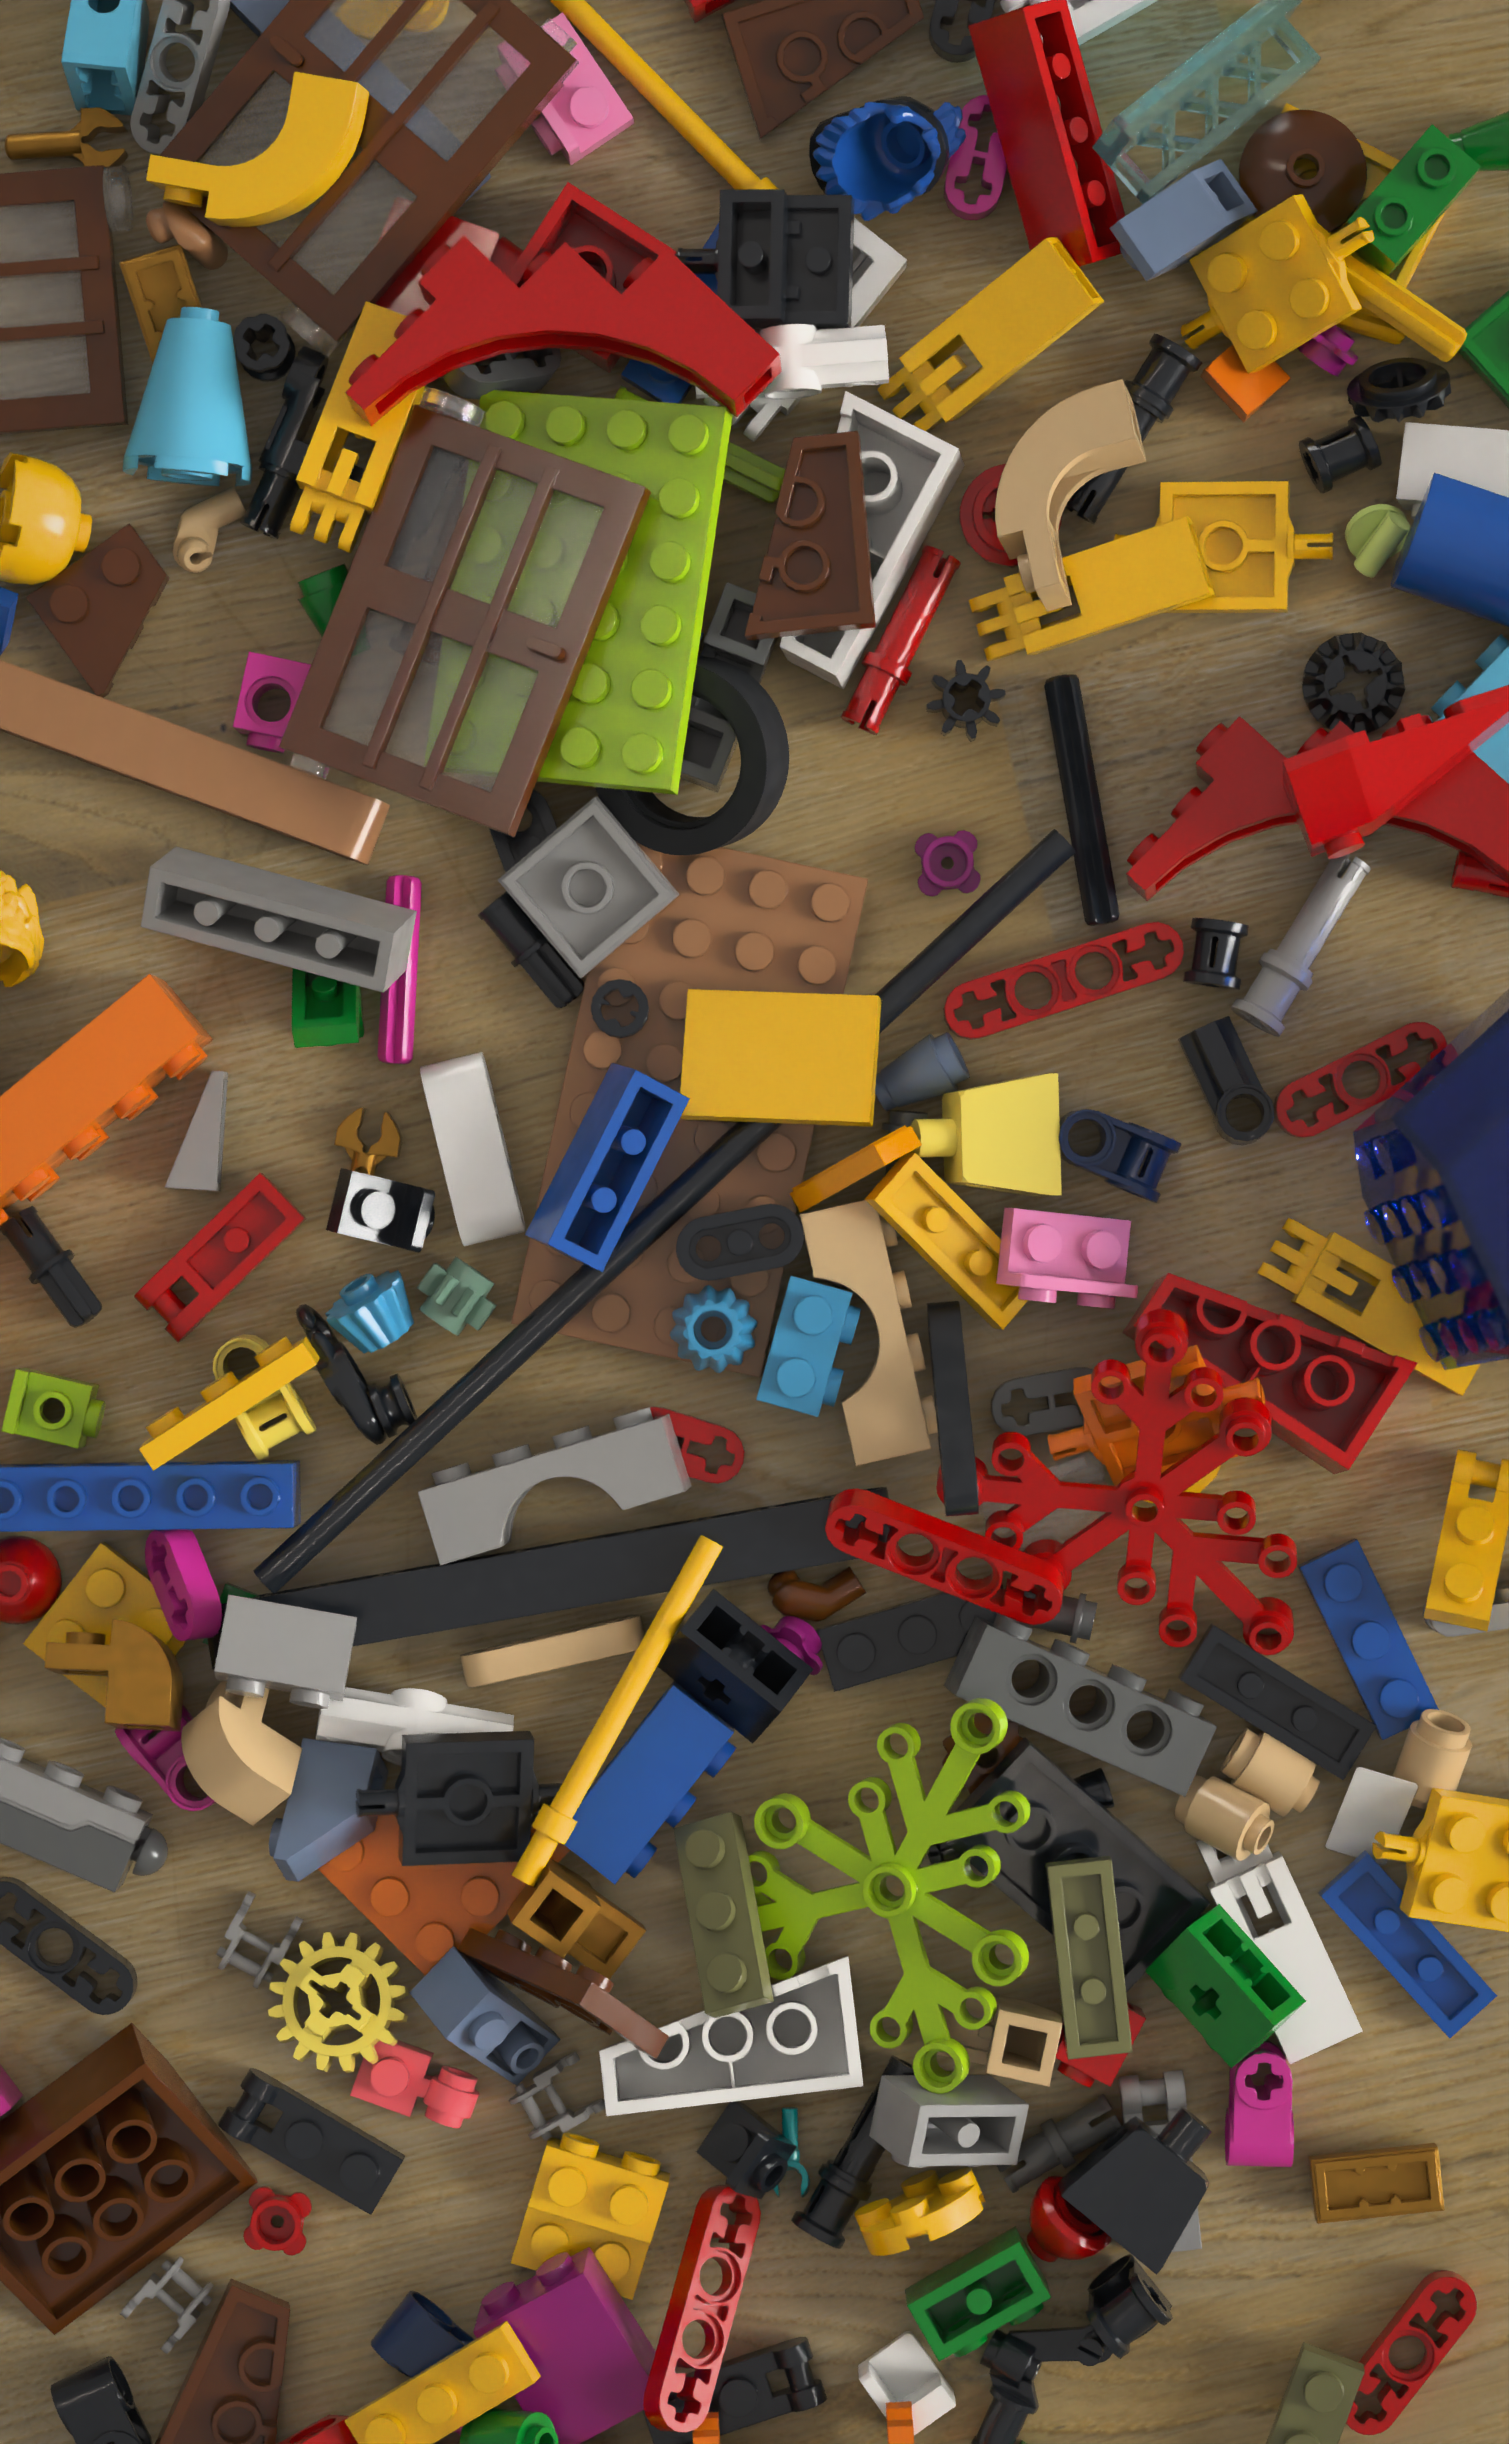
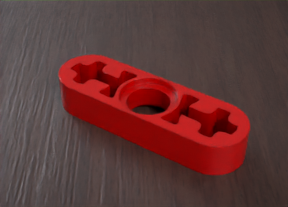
M1413 1022L1404 1025L1284 1086L1277 1094L1273 1105L1276 1123L1285 1133L1293 1137L1305 1138L1315 1136L1438 1073L1447 1060V1041L1442 1032L1429 1023ZM1413 1033L1418 1041L1429 1039L1434 1050L1426 1055L1429 1065L1421 1069L1420 1065L1414 1061L1394 1069L1402 1078V1081L1392 1085L1389 1068L1375 1051L1382 1046H1386L1387 1057L1391 1058L1408 1048V1042L1405 1037ZM1356 1061L1370 1064L1378 1075V1086L1375 1092L1365 1099H1358L1349 1095L1342 1083L1345 1069ZM1328 1074L1331 1090L1336 1099L1345 1106V1110L1335 1114L1333 1102H1329L1313 1112L1315 1120L1313 1125L1307 1127L1302 1119L1291 1121L1286 1112L1294 1106V1100L1291 1095L1296 1091H1300L1304 1098H1311L1326 1091L1325 1087L1318 1080Z
M1448 2270L1435 2271L1427 2275L1359 2360V2363L1364 2364L1365 2369L1358 2389L1363 2394H1371L1381 2382L1379 2375L1372 2371L1376 2364H1380L1392 2380L1403 2385L1398 2391H1394L1387 2381L1377 2396L1382 2409L1376 2415L1368 2410L1362 2413L1360 2417L1355 2415L1358 2406L1354 2400L1346 2424L1352 2430L1363 2435H1376L1387 2430L1472 2323L1477 2311V2300L1473 2290L1461 2275ZM1453 2288H1456L1459 2291L1455 2298L1461 2308L1456 2314H1452L1447 2310L1441 2312L1432 2325L1442 2335L1437 2341H1433L1428 2331L1420 2324L1411 2321L1415 2314L1419 2313L1427 2323L1437 2308L1431 2298L1433 2293L1439 2290L1442 2293L1448 2294ZM1406 2335L1417 2337L1423 2342L1425 2348L1422 2361L1411 2369H1400L1394 2366L1389 2360V2350L1392 2343L1399 2337Z

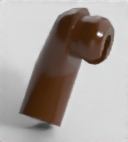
M850 1566L821 1585L801 1581L796 1572L790 1570L774 1574L767 1586L770 1596L773 1597L772 1604L776 1610L783 1615L815 1622L827 1619L866 1594L865 1589Z

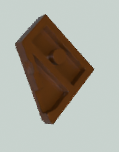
M129 523L26 598L95 695L104 698L113 687L112 681L128 650L133 649L144 628L143 622L151 607L156 605L170 578Z

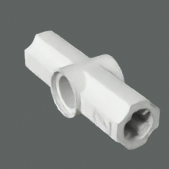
M786 324L768 327L759 332V335L780 354L782 372L761 392L764 393L766 398L796 399L820 394L823 388L889 383L885 325L817 330L816 326L809 324ZM696 387V399L711 398Z
M345 1687L343 1702L329 1699L328 1709L319 1710L315 1740L377 1748L385 1760L401 1766L402 1735L513 1731L514 1715L448 1704L447 1699L442 1695L424 1689L401 1688L394 1690L391 1694Z

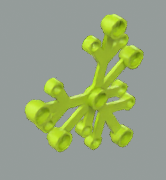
M986 1698L970 1700L959 1707L953 1714L950 1731L955 1745L927 1797L915 1760V1756L921 1747V1739L916 1729L906 1723H896L880 1734L877 1741V1749L881 1758L889 1765L908 1831L898 1851L886 1814V1810L889 1808L892 1800L891 1790L882 1779L877 1777H868L861 1780L851 1788L848 1795L849 1807L859 1817L870 1856L811 1820L807 1805L795 1795L788 1793L775 1795L757 1809L754 1827L758 1837L764 1844L774 1849H786L797 1843L858 1882L812 1892L780 1872V1864L773 1854L759 1850L748 1855L750 1867L751 1863L755 1861L761 1863L767 1871L765 1882L758 1881L752 1876L755 1893L762 1892L775 1901L757 1906L761 1931L784 1927L779 1938L765 1949L769 1975L774 1979H789L803 1968L806 1958L803 1948L819 1918L869 1907L876 1915L889 1920L904 1974L887 2006L872 2018L870 2034L872 2039L883 2048L892 2049L898 2047L910 2037L913 2031L911 2016L915 2011L924 2046L919 2049L914 2057L913 2072L916 2080L924 2089L937 2094L952 2091L966 2078L970 2068V2059L966 2049L960 2042L950 2037L942 2007L952 2012L962 2027L969 2030H977L993 2019L996 2014L997 2003L993 1994L986 1988L974 1986L966 1989L930 1966L917 1919L971 1952L975 1973L982 1981L989 1985L1005 1986L1012 1983L1025 1971L1029 1962L1027 1945L1018 1934L1006 1929L990 1932L929 1894L930 1892L964 1884L974 1888L984 1887L998 1876L1001 1869L999 1855L993 1848L987 1845H975L964 1852L960 1858L920 1867L931 1845L993 1830L1001 1833H1013L1026 1824L1030 1817L1031 1809L1028 1800L1024 1795L1013 1790L1002 1792L992 1799L989 1804L949 1813L980 1755L999 1745L1007 1733L1008 1722L1005 1712L996 1702ZM976 1713H984L991 1719L992 1731L990 1734H984L977 1730L974 1724ZM893 1733L900 1734L906 1739L908 1750L905 1755L898 1754L892 1749L890 1738ZM863 1788H870L876 1792L879 1799L876 1809L869 1808L863 1803L861 1798ZM1007 1801L1016 1807L1018 1811L1016 1822H1008L1003 1819L999 1811L1001 1802ZM781 1808L789 1809L794 1814L796 1824L793 1829L785 1827L780 1822L779 1811ZM972 1856H979L986 1861L988 1865L987 1876H978L972 1871L970 1867ZM888 1876H895L902 1881L904 1885L902 1896L893 1895L888 1890L886 1885ZM1003 1944L1011 1949L1014 1955L1012 1964H1004L998 1960L995 1954L996 1945ZM777 1949H784L791 1955V1968H784L778 1964L775 1957ZM967 1998H974L981 2002L984 2008L983 2018H976L969 2014L966 2008ZM884 2017L893 2018L898 2022L900 2026V2035L898 2037L890 2036L885 2032L883 2028ZM938 2052H946L953 2058L955 2063L954 2071H946L939 2066L937 2062Z

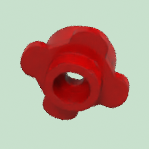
M267 2186L255 2189L249 2198V2204L253 2209L250 2225L243 2234L245 2243L254 2250L262 2248L271 2251L283 2250L286 2255L290 2256L300 2253L307 2242L302 2231L304 2219L312 2210V2203L309 2197L302 2192H295L291 2196L275 2194ZM275 2215L281 2216L284 2220L283 2225L280 2227L274 2226L272 2217Z

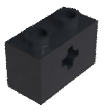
M714 1588L671 1640L657 1665L663 1672L751 1743H754L781 1713L814 1670Z

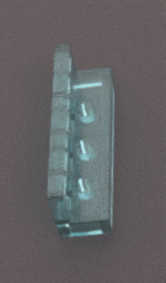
M1261 0L1111 121L1092 148L1142 204L1165 189L1307 74L1321 60L1316 51L1288 21L1303 0ZM1272 36L1296 62L1287 70L1261 66V45ZM1248 56V64L1239 63ZM1226 76L1248 80V102L1238 104L1219 101V78ZM1261 82L1270 83L1261 90ZM1205 90V98L1197 97ZM1179 110L1205 114V136L1202 139L1175 135L1176 113ZM1218 116L1227 118L1218 125ZM1162 125V133L1153 132ZM1136 145L1162 149V171L1151 180L1126 154ZM1175 151L1185 152L1175 160Z

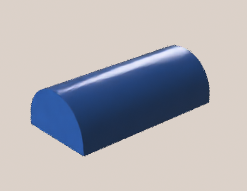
M1434 473L1397 558L1392 575L1391 588L1509 627V498Z

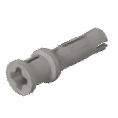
M1350 854L1330 860L1277 950L1269 949L1267 953H1263L1258 961L1262 968L1243 999H1235L1231 1009L1238 1016L1273 1036L1279 1037L1285 1027L1281 1021L1299 991H1307L1313 982L1311 979L1313 973L1309 968L1365 875H1368L1371 870L1370 866L1360 858L1355 856L1351 863V860L1348 859Z

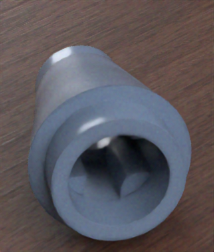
M946 1032L934 1038L932 1034H929L884 1067L880 1073L876 1074L875 1094L885 1111H889L897 1106L902 1107L941 1096L945 1093L958 1091L957 1084L969 1079L970 1075L951 1035Z

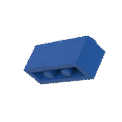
M611 1063L525 1235L583 1265L603 1272L690 1098L636 1069Z
M674 1680L588 1789L573 1816L577 1824L565 1846L613 1884H616L625 1872L635 1878L658 1849L649 1841L664 1821L674 1828L696 1801L697 1797L690 1793L689 1790L700 1775L705 1771L714 1778L735 1751L736 1747L728 1741L734 1733V1728Z

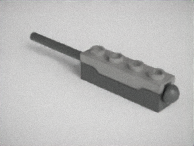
M0 1737L1 1844L114 1893L123 1885L133 1861L136 1864L132 1874L138 1876L151 1875L164 1865L168 1855L166 1840L159 1831L148 1827L153 1814L140 1809L143 1802L141 1798L113 1786H107L105 1793L81 1783L84 1777L83 1773L56 1761L49 1760L45 1768L22 1758L26 1751L22 1746Z

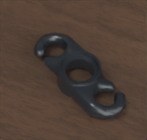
M307 1304L300 1305L296 1309V1316L309 1342L320 1357L315 1366L337 1403L344 1407L358 1430L374 1444H382L386 1440V1432L367 1395V1392H369L368 1384L347 1348L341 1341H338L320 1314Z

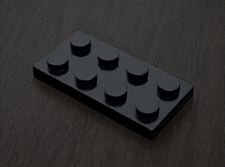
M1024 1737L956 1811L989 1804L992 1799L1002 1792L1013 1790L1024 1795L1030 1804L1031 1812L1026 1824L1013 1833H1001L993 1830L947 1841L946 1843L960 1855L975 1845H987L993 1848L999 1855L1001 1869L998 1876L991 1882L1052 1935L1053 1929L1045 1863L1110 1856L1113 1866L1127 1993L1146 1973L1145 1970L1191 1925L1210 1902L1201 1891ZM1007 1801L1000 1803L999 1811L1003 1819L1008 1822H1016L1018 1819L1016 1807ZM972 1856L970 1864L984 1876H987L988 1865L986 1861L979 1856Z

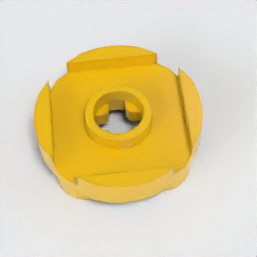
M971 2167L958 2169L940 2179L936 2170H927L901 2183L904 2194L890 2201L888 2198H883L870 2202L856 2210L854 2215L870 2254L885 2256L909 2250L910 2246L906 2238L927 2234L931 2242L953 2232L979 2215L984 2209L981 2202L986 2201Z

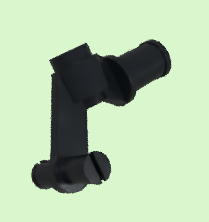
M1091 2323L1082 2327L1012 2330L1008 2334L996 2329L980 2361V2364L990 2368L989 2374L992 2380L990 2393L993 2395V2400L971 2444L1015 2443L1028 2414H1034L1038 2410L1039 2403L1033 2381L1038 2374L1042 2362L1079 2361L1083 2365L1094 2366L1111 2357L1113 2353L1103 2343Z

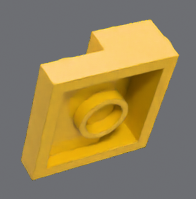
M563 2133L561 2140L553 2137L549 2138L512 2255L511 2264L537 2271L544 2262L557 2254L567 2252L571 2257L590 2247L620 2296L633 2300L667 2192L670 2173L659 2170L661 2162L645 2154L625 2151L623 2158H618L599 2152L600 2144L582 2135Z

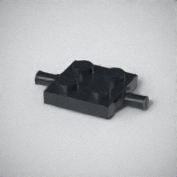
M530 1731L402 1735L401 1771L396 1780L395 1789H357L356 1813L357 1817L395 1815L399 1824L398 1857L402 1866L519 1862L530 1842L531 1825L538 1814V1810L541 1809L544 1803L547 1805L552 1803L562 1783L538 1784L533 1771L534 1738Z

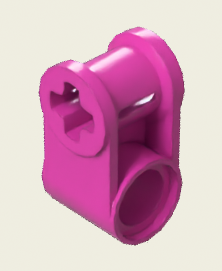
M182 1705L181 1731L161 1730L149 1740V1735L155 1730L115 1729L117 1738L127 1752L144 1770L150 1773L171 1801L179 1808L188 1811H199L216 1803L209 1796L197 1797L192 1795L184 1785L183 1776L188 1766L182 1751L181 1735L183 1727L193 1719V1716L184 1705Z
M1267 2040L1233 2068H1230L1229 2108L1226 2110L1225 2160L1227 2166L1292 2167L1293 2164L1292 2073L1279 2047ZM1258 2063H1268L1272 2074L1265 2076L1264 2085H1254L1250 2075L1257 2073Z

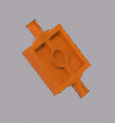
M1197 1345L1188 1347L1183 1359L1172 1366L1170 1393L1184 1384L1185 1377L1190 1371L1199 1367H1206ZM1139 1360L1125 1364L1130 1371L1131 1380L1143 1392L1146 1363ZM1092 1374L1074 1378V1397L1083 1415V1426L1056 1434H1049L1047 1439L1050 1453L1053 1455L1054 1461H1058L1065 1457L1091 1451L1106 1466L1114 1486H1117L1126 1475L1135 1471L1139 1428L1116 1404H1103L1093 1396L1091 1391ZM1108 1376L1101 1379L1100 1383L1105 1387L1114 1388L1119 1386L1122 1381L1117 1377ZM1259 1378L1223 1388V1401L1217 1409L1206 1413L1193 1411L1166 1430L1161 1473L1219 1432L1220 1413L1223 1407L1230 1401L1248 1397L1256 1399L1265 1405V1395ZM1200 1384L1192 1389L1193 1392L1202 1396L1209 1395L1215 1391L1212 1386L1207 1384Z

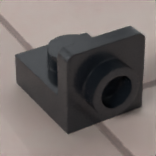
M341 1168L326 1230L419 1253L423 1248L424 1239L433 1228L435 1220L433 1206L435 1191Z
M734 2101L728 2104L696 2152L727 2177L726 2185L732 2190L762 2199L765 2193L774 2189L785 2176L788 2168L787 2161L797 2146L744 2103Z

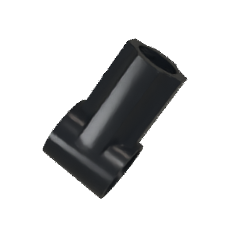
M1227 1016L1213 1021L1180 1037L1178 1041L1211 1110L1215 1128L1220 1136L1231 1144L1242 1146L1252 1144L1263 1137L1273 1123V1103L1268 1094L1263 1090L1230 1017ZM1247 1098L1256 1103L1261 1113L1260 1124L1256 1129L1242 1132L1234 1129L1229 1124L1226 1117V1109L1232 1100Z

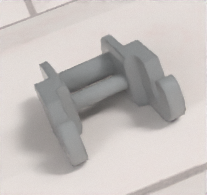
M248 1891L224 1936L231 1940L228 1949L220 1946L216 1955L222 1958L218 1969L223 1970L229 1963L255 1977L253 1987L258 1989L262 1980L270 1983L274 1974L268 1971L271 1963L280 1965L303 1919L298 1916L295 1917L282 1943H274L272 1945L245 1931L246 1926L242 1923L256 1894ZM241 1939L268 1953L263 1965L235 1952Z
M576 2051L534 2073L533 2081L535 2083L525 2088L523 2083L515 2087L517 2094L511 2097L509 2102L511 2105L521 2103L534 2126V2129L528 2134L531 2140L542 2136L545 2141L552 2137L550 2130L559 2126L564 2133L586 2121L592 2113L595 2112L596 2114L605 2109L604 2100L598 2099L573 2112L569 2108L566 2109L552 2084L553 2076L559 2074L564 2067L572 2066L580 2060ZM543 2089L558 2115L547 2121L532 2097Z
M181 2256L173 2264L166 2260L161 2266L166 2271L165 2274L159 2278L153 2273L120 2312V2315L126 2319L145 2297L153 2299L155 2296L179 2316L177 2319L179 2326L160 2348L166 2354L169 2353L175 2343L184 2336L198 2319L200 2312L195 2308L199 2303L202 2302L207 2306L212 2301L208 2293L214 2285L209 2282L204 2287H201L179 2268L184 2260ZM170 2278L194 2298L186 2308L182 2307L162 2289Z

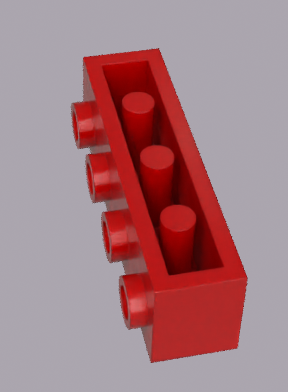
M1049 0L969 25L968 28L976 58L979 63L1030 251L1044 239L1057 237L1079 267L1122 254L1120 243L1109 228L1125 217V212L1067 1Z

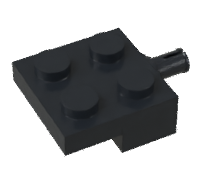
M784 189L720 190L719 238L716 242V249L678 248V259L694 274H715L718 282L717 296L753 329H765L786 324H809L816 326L817 329L851 328L855 203L852 195H787Z

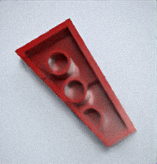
M1167 1273L1156 1280L1122 1332L1135 1341L1136 1325L1139 1319L1147 1312L1156 1309H1167L1179 1314L1186 1322L1188 1328V1347L1198 1346L1206 1367L1214 1369L1221 1375L1223 1388L1259 1378L1265 1395V1406L1271 1415L1272 1433L1332 1474L1350 1469L1418 1364L1397 1355L1392 1356L1372 1349L1364 1343L1345 1336H1336L1304 1324L1301 1320L1282 1313L1276 1314L1248 1304L1245 1300L1171 1273ZM1156 1340L1150 1344L1151 1347L1156 1349H1167L1173 1346L1167 1340Z

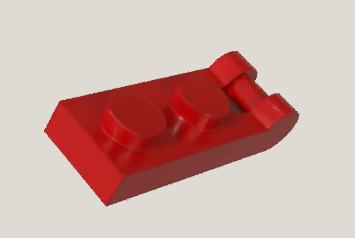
M259 1173L135 1294L134 1298L147 1311L153 1307L168 1323L165 1330L179 1343L290 1236L306 1218L263 1173ZM182 1277L199 1293L187 1306L171 1290Z

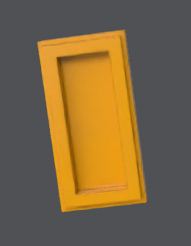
M904 1125L792 1188L793 1192L789 1194L801 1213L920 1147L922 1144L912 1126L906 1127Z

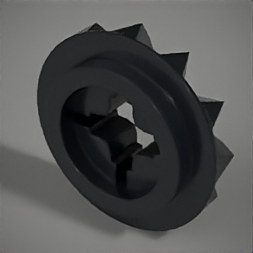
M1396 358L1382 361L1370 366L1349 383L1347 388L1348 401L1352 405L1355 415L1361 417L1370 416L1372 421L1378 423L1386 419H1396L1400 423L1403 418L1411 416L1422 418L1426 410H1437L1444 406V399L1451 394L1450 375L1443 367L1423 359Z
M1362 632L1334 636L1320 645L1309 658L1302 679L1304 700L1314 718L1329 730H1332L1341 720L1354 733L1365 730L1367 734L1385 725L1396 714L1406 689L1402 662L1396 658L1386 642L1367 636ZM1343 658L1346 659L1348 666H1352L1357 674L1365 672L1371 674L1377 671L1379 675L1371 680L1372 682L1364 688L1366 698L1363 701L1367 709L1363 708L1361 701H1357L1352 693L1341 695L1339 692L1332 696L1329 694V691L1335 689L1337 684L1345 678Z

